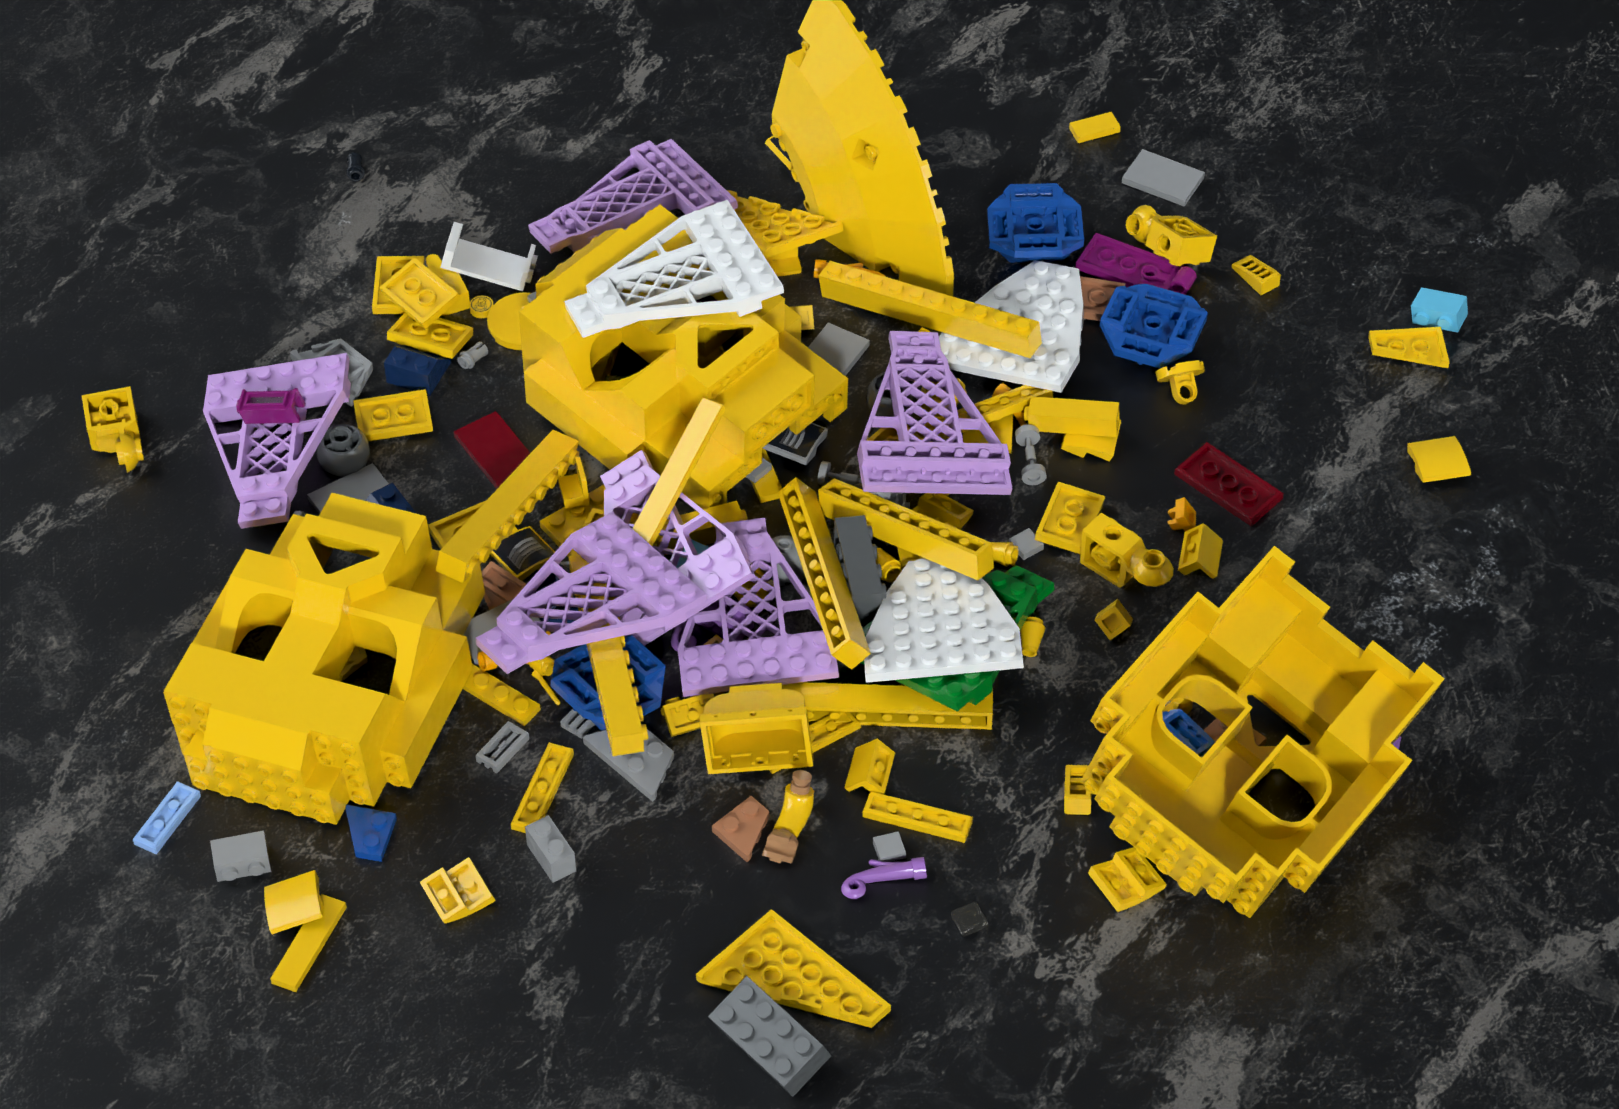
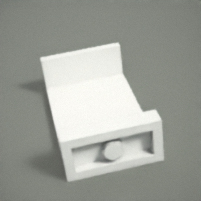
M453 223L440 268L520 291L524 290L526 282H531L533 269L538 255H534L536 245L531 244L528 258L459 239L463 224Z

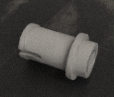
M479 341L469 350L460 352L458 357L459 365L464 369L473 368L475 362L488 354L486 345L484 344L480 347L483 343Z

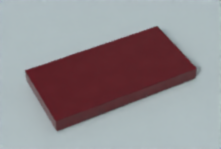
M496 411L454 431L456 440L496 489L530 454L528 449Z
M1208 442L1175 469L1174 475L1250 526L1254 525L1283 499V492Z

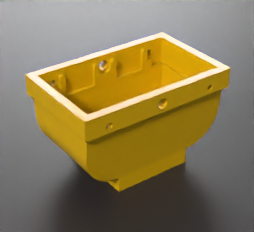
M782 683L729 687V693L715 696L705 704L704 714H700V727L708 774L813 767V751L804 696L800 692L783 689Z

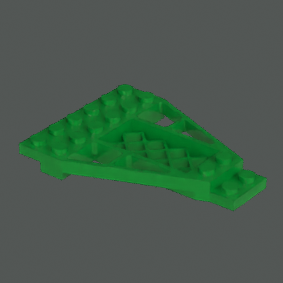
M1014 565L1005 573L996 570L982 577L1015 621L1019 631H1021L1027 617L1034 613L1037 605L1055 591L1054 582L1017 565ZM873 620L862 628L865 637ZM1000 670L895 681L955 711H959L968 702L977 705L992 693V685Z

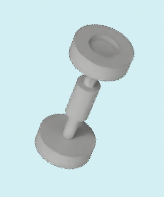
M1023 425L1015 431L1017 444L1026 446L1025 455L1027 464H1029L1021 470L1022 481L1027 485H1038L1044 482L1047 477L1045 467L1041 464H1036L1035 448L1032 446L1040 440L1039 429L1034 425Z
M822 461L820 464L817 478L818 485H826L829 477L854 485L862 483L859 475L841 472V474L830 472V462Z

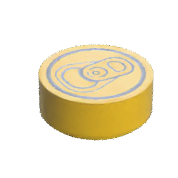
M483 295L474 297L469 304L470 313L476 318H487L493 306L492 299Z

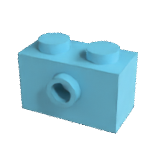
M1421 287L1411 305L1412 323L1427 327H1441L1442 330L1458 333L1468 315L1467 296Z

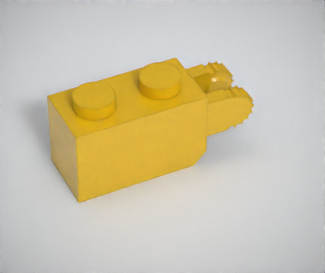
M428 255L426 257L428 269L458 292L461 298L443 316L469 309V291L460 274L440 268L442 261L438 255Z

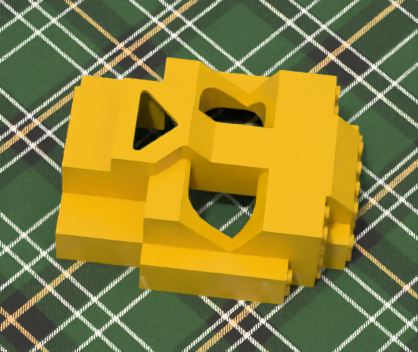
M659 204L653 210L647 211L637 222L630 224L626 230L623 228L606 230L599 236L594 237L585 247L577 250L565 262L558 264L552 272L541 277L535 284L536 298L530 303L525 304L519 311L526 403L567 436L578 440L582 448L611 470L643 450L647 454L653 470L660 476L702 398L722 404L726 410L682 490V493L702 509L727 503V491L762 464V448L789 427V430L797 435L822 414L825 419L831 422L847 409L848 378L801 343L802 316L787 306L785 298L781 295L761 301L762 309L741 317L738 316L737 312L643 320L622 328L607 329L582 338L566 310L564 301L586 294L587 284L679 219ZM682 230L661 246L666 252H670L693 242L686 231ZM655 250L638 263L659 256V254ZM692 264L691 267L699 269L700 265ZM669 272L667 276L676 277L677 274ZM685 275L683 279L692 280L693 277ZM652 281L645 282V284L653 285L655 283ZM662 284V285H661V287H663V288H668V289H669V287L671 286V285H667V284ZM623 289L622 292L630 294L632 290ZM723 291L711 295L718 301L728 300ZM639 292L638 296L646 297L648 293ZM737 329H743V339L706 368L698 367V353L707 357L731 338ZM621 342L650 363L641 371L615 381H595L592 373L593 366Z
M331 493L319 516L306 513L305 517L293 514L270 555L245 549L224 589L163 692L192 785L201 790H212L219 792L223 796L241 798L248 803H259L274 810L281 809L291 812L296 816H306L316 819L321 823L328 822L337 825L350 800L359 805L366 804L374 807L387 782L397 787L412 788L473 670L467 636L463 635L485 595L481 566L479 565L476 573L473 576L470 575L463 583L437 572L436 566L439 551L432 549L426 516L336 493ZM334 548L371 557L368 560L331 574H326L323 570ZM265 625L283 627L264 661L235 654L243 638L255 628ZM355 646L387 654L396 659L389 695L337 681Z
M1276 546L1267 553L1219 608L1201 593L1197 592L1105 694L1090 721L1098 731L1107 735L1103 738L1080 781L1088 792L1096 794L1094 799L1098 802L1099 806L1115 816L1109 827L1118 838L1130 843L1139 855L1151 860L1156 864L1160 872L1171 876L1184 891L1196 896L1205 888L1212 898L1219 899L1222 903L1228 900L1237 912L1249 918L1258 910L1284 877L1288 879V882L1294 888L1300 889L1305 893L1396 784L1412 760L1397 749L1393 743L1428 703L1445 679L1424 662L1414 673L1373 640L1364 651L1323 619L1330 606L1289 575L1295 561ZM1253 695L1304 735L1310 741V744L1300 745L1290 736L1286 735L1277 746H1257L1254 741L1250 711L1253 707L1248 704L1247 696ZM1184 698L1199 704L1228 727L1202 758L1176 738L1167 729L1163 721L1162 711L1174 699ZM1271 769H1281L1309 792L1314 799L1315 807L1301 821H1284L1270 813L1251 798L1248 793Z

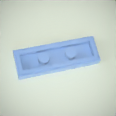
M177 781L133 838L134 845L157 855L201 797L200 791Z

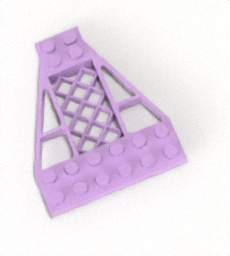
M672 139L656 146L649 140L631 148V155L578 199L557 208L549 216L535 221L528 226L530 233L550 254L560 251L567 246L575 252L579 249L581 250L594 237L599 236L606 230L617 228L626 230L630 224L637 222L647 211L653 210L659 204L668 211L678 208L686 215L728 200L733 209L738 208L737 200ZM632 168L639 170V172L618 181Z
M890 331L888 339L891 357L857 452L863 492L1011 495L1012 484L1009 473L1011 461L1008 446L1000 442L950 371L948 359L941 351L938 332ZM921 385L924 388H926L928 392L925 394L917 388ZM888 389L891 394L894 417L876 416L883 393ZM911 394L912 396L917 398L918 401L914 403L913 401L908 399L907 396ZM936 395L943 401L938 403L931 397ZM955 396L971 419L958 417ZM925 404L932 410L930 412H927L920 406ZM914 412L922 419L917 421L910 415ZM938 413L946 418V420L941 422L934 416ZM928 422L929 424L934 426L935 429L931 431L927 427H925L924 424ZM871 427L894 428L897 430L899 441H867ZM961 429L980 430L988 443H963ZM917 431L925 436V438L920 440L913 434ZM942 432L945 435H947L949 439L945 441L940 436H938V434Z
M347 353L208 375L203 413L235 494L240 502L238 524L241 529L289 521L291 501L297 493L298 480L342 404L349 402L351 383L348 379L350 359ZM297 388L306 403L305 407H295L301 418L300 423H264L261 425L245 424L242 421V428L239 431L218 434L214 423L242 419L241 415L237 412L236 404L240 399L243 389L246 391H289ZM329 405L322 418L306 420L307 408ZM277 424L281 425L273 433L270 431ZM314 431L302 451L304 432ZM286 432H291L284 440L281 439ZM264 435L268 436L260 444L257 442ZM239 443L236 469L232 470L223 445ZM278 443L271 451L268 450L272 444ZM288 450L289 452L281 459L278 457L283 451ZM262 453L265 454V456L261 460H259L258 462L255 461V459L259 457ZM272 461H275L276 463L268 470L265 468Z
M643 450L600 476L606 488L604 490V516L614 512L632 529L634 524H629L632 513H637L640 516L660 478V475L653 470L648 456ZM681 492L679 498L696 510L699 515L684 524L674 505L667 518L669 522L666 530H661L659 535L663 536L660 546L652 547L663 556L665 554L672 555L670 562L675 567L680 557L687 558L686 563L677 569L706 593L707 602L687 612V620L754 578L755 574L749 563L751 560L742 541ZM710 521L725 533L726 537L698 555L689 534ZM671 538L678 539L674 550L667 549ZM636 607L619 617L620 621L624 623L647 618L648 616ZM656 628L629 635H633L645 646L666 632L661 628Z
M611 512L572 533L497 617V626L476 637V645L508 674L528 662L544 659L561 649L661 628L667 632L685 622L686 613L707 602V597L704 591L614 512ZM573 549L589 564L573 573H567L559 564ZM551 573H554L560 579L534 593ZM605 583L607 587L593 586V584ZM573 594L586 595V599L572 598ZM591 595L604 596V600L590 598ZM609 597H618L614 600H609ZM552 606H565V610L551 608ZM570 607L583 608V611H571ZM636 607L648 616L647 618L624 623L618 619L619 616ZM588 608L596 609L592 612H588ZM531 617L544 618V621H533ZM549 618H551V619H562V623H555V622H548V621H549ZM567 620H576L570 624L567 623ZM607 623H609V624L611 625V626L601 627V626H603V625H605V624H607ZM546 631L554 632V633L548 635V634L546 633Z
M765 518L721 523L742 541L751 560L749 563L753 572L761 568L766 573L761 579L755 576L749 580L755 584L749 591L739 586L720 598V606L717 610L698 612L688 618L678 646L683 697L727 692L729 687L772 683H782L783 685L839 678L837 659L830 653L823 630L797 634H787L785 631L783 615L790 611L809 609L821 628L822 625L813 599L768 534ZM715 526L716 544L723 540L726 534ZM778 563L802 599L783 601L781 599L777 571ZM772 576L774 587L766 583ZM761 588L769 592L764 599L755 595ZM736 591L743 595L738 603L730 598ZM775 597L777 608L769 604ZM749 600L757 604L752 612L744 607ZM725 603L733 607L727 614L725 611ZM763 609L772 613L767 620L758 616ZM738 611L747 616L741 623L732 619ZM777 618L779 620V628L772 625ZM720 621L722 623L724 640L721 643L687 647L695 623ZM752 621L760 625L755 632L746 628ZM727 623L735 627L730 635H728ZM766 630L775 634L773 637H761ZM740 633L749 637L748 640L736 641L735 639Z

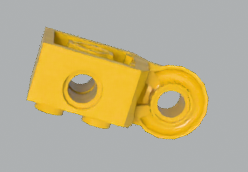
M1142 205L1136 208L1126 220V229L1130 235L1154 250V254L1168 259L1172 265L1182 266L1189 263L1199 265L1202 262H1210L1217 235L1187 217L1160 216L1151 206Z
M131 387L82 395L86 427L92 450L108 453L117 452L119 465L125 464L127 473L132 471L139 461L144 460Z
M1100 513L1082 530L1080 563L1115 586L1121 588L1134 576L1143 585L1157 587L1166 584L1173 577L1174 568L1171 561L1159 550L1146 549L1141 537L1134 531H1130L1120 525L1115 519Z

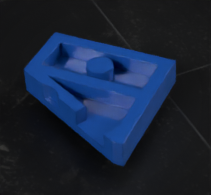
M346 805V814L355 856L357 858L382 862L397 820L396 813Z

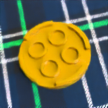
M523 292L508 295L497 301L490 309L487 316L488 329L495 338V342L501 346L513 350H522L519 311L525 304L529 303L527 295L531 293Z

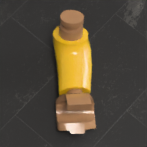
M804 770L794 771L793 780L785 788V796L779 818L773 831L767 837L762 856L770 858V861L780 864L783 861L791 864L794 860L798 847L797 837L804 828L813 808L814 790L810 787L812 775Z

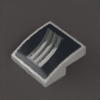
M811 423L796 435L788 427L765 445L763 449L807 465L815 456L817 447L827 437L828 429Z

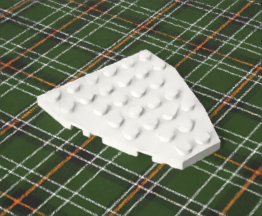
M1035 260L994 286L975 302L1039 321L1042 344L1033 356L1027 358L942 332L939 336L940 347L948 359L950 370L1062 392L1080 361L1079 350L1084 317L1080 273L1078 268Z
M928 559L908 561L886 592V599H883L865 637L871 652L864 659L866 683L1024 668L1019 627L988 583L982 578L979 580L970 578Z

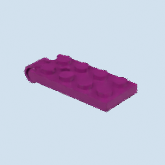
M1095 233L1076 262V268L1079 271L1107 281L1126 283V288L1138 284H1149L1186 295L1197 278L1195 271L1190 267L1184 266V264L1182 266L1172 265L1168 259L1098 233Z

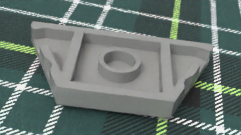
M341 338L325 344L312 345V350L298 353L296 349L290 352V357L293 361L347 353L350 359L348 379L351 383L349 402L346 403L351 407L354 405L353 400H357L373 371L372 362Z
M648 729V740H644V752L612 756L606 730L583 737V743L652 802L656 799L660 783H663L666 777V770L671 766L674 759V751Z

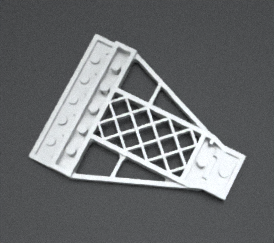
M725 200L681 216L587 284L586 294L576 296L564 302L566 310L582 338L603 330L622 328L643 320L737 312L738 316L741 317L762 309L761 301L784 293L781 281L729 201ZM682 230H685L693 243L666 252L661 245ZM655 250L659 254V256L638 263ZM691 265H700L699 269L692 268ZM669 272L677 274L676 277L667 275L669 274ZM685 275L693 277L692 280L683 278L685 277ZM646 281L655 282L653 285L645 284ZM662 284L671 285L669 289L661 287ZM623 289L632 290L630 294L622 292ZM723 291L728 300L697 303L695 301ZM639 292L648 293L646 297L638 296Z

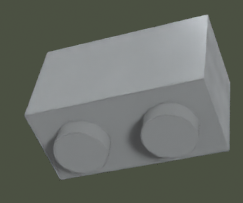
M549 815L525 826L527 846L552 883L576 872L575 853Z
M264 830L210 840L217 882L232 881L236 878L252 875L258 876L271 872Z

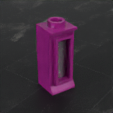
M297 388L289 391H246L243 389L240 399L237 401L236 409L245 424L300 423L301 418L295 407H305L306 403Z

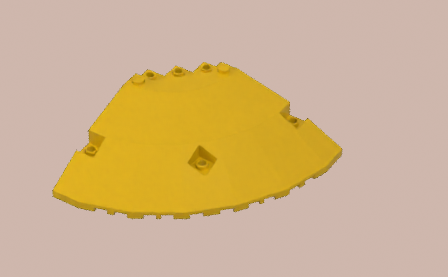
M812 0L798 30V33L803 38L801 42L802 49L786 56L772 111V125L770 126L773 136L779 139L781 149L789 155L793 165L791 170L792 177L796 182L800 183L805 195L804 206L811 214L824 216V221L831 223L841 221L843 223V231L824 239L859 263H863L868 269L880 271L890 266L893 272L899 274V281L953 296L954 271L952 259L950 256L946 257L945 246L949 245L948 237H943L941 227L946 225L942 208H936L933 196L938 194L936 189L931 190L928 178L932 177L927 159L922 161L916 146L921 144L914 127H908L903 115L908 111L900 95L894 96L889 86L893 83L892 79L886 80L880 69L884 66V63L877 50L871 51L864 41L867 40V35L864 31L858 32L853 25L856 19L842 0Z

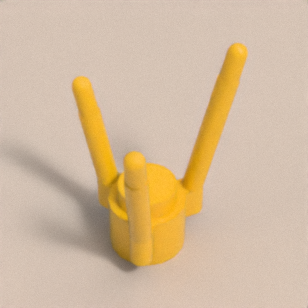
M547 656L544 659L529 662V666L534 669L531 675L540 682L555 704L559 705L560 700L543 678L545 675H552L555 659Z

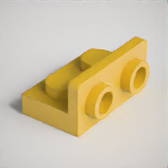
M713 693L690 696V698L683 700L680 697H675L665 701L666 705H663L660 711L665 716L671 737L701 729L700 714H704V706L714 697Z

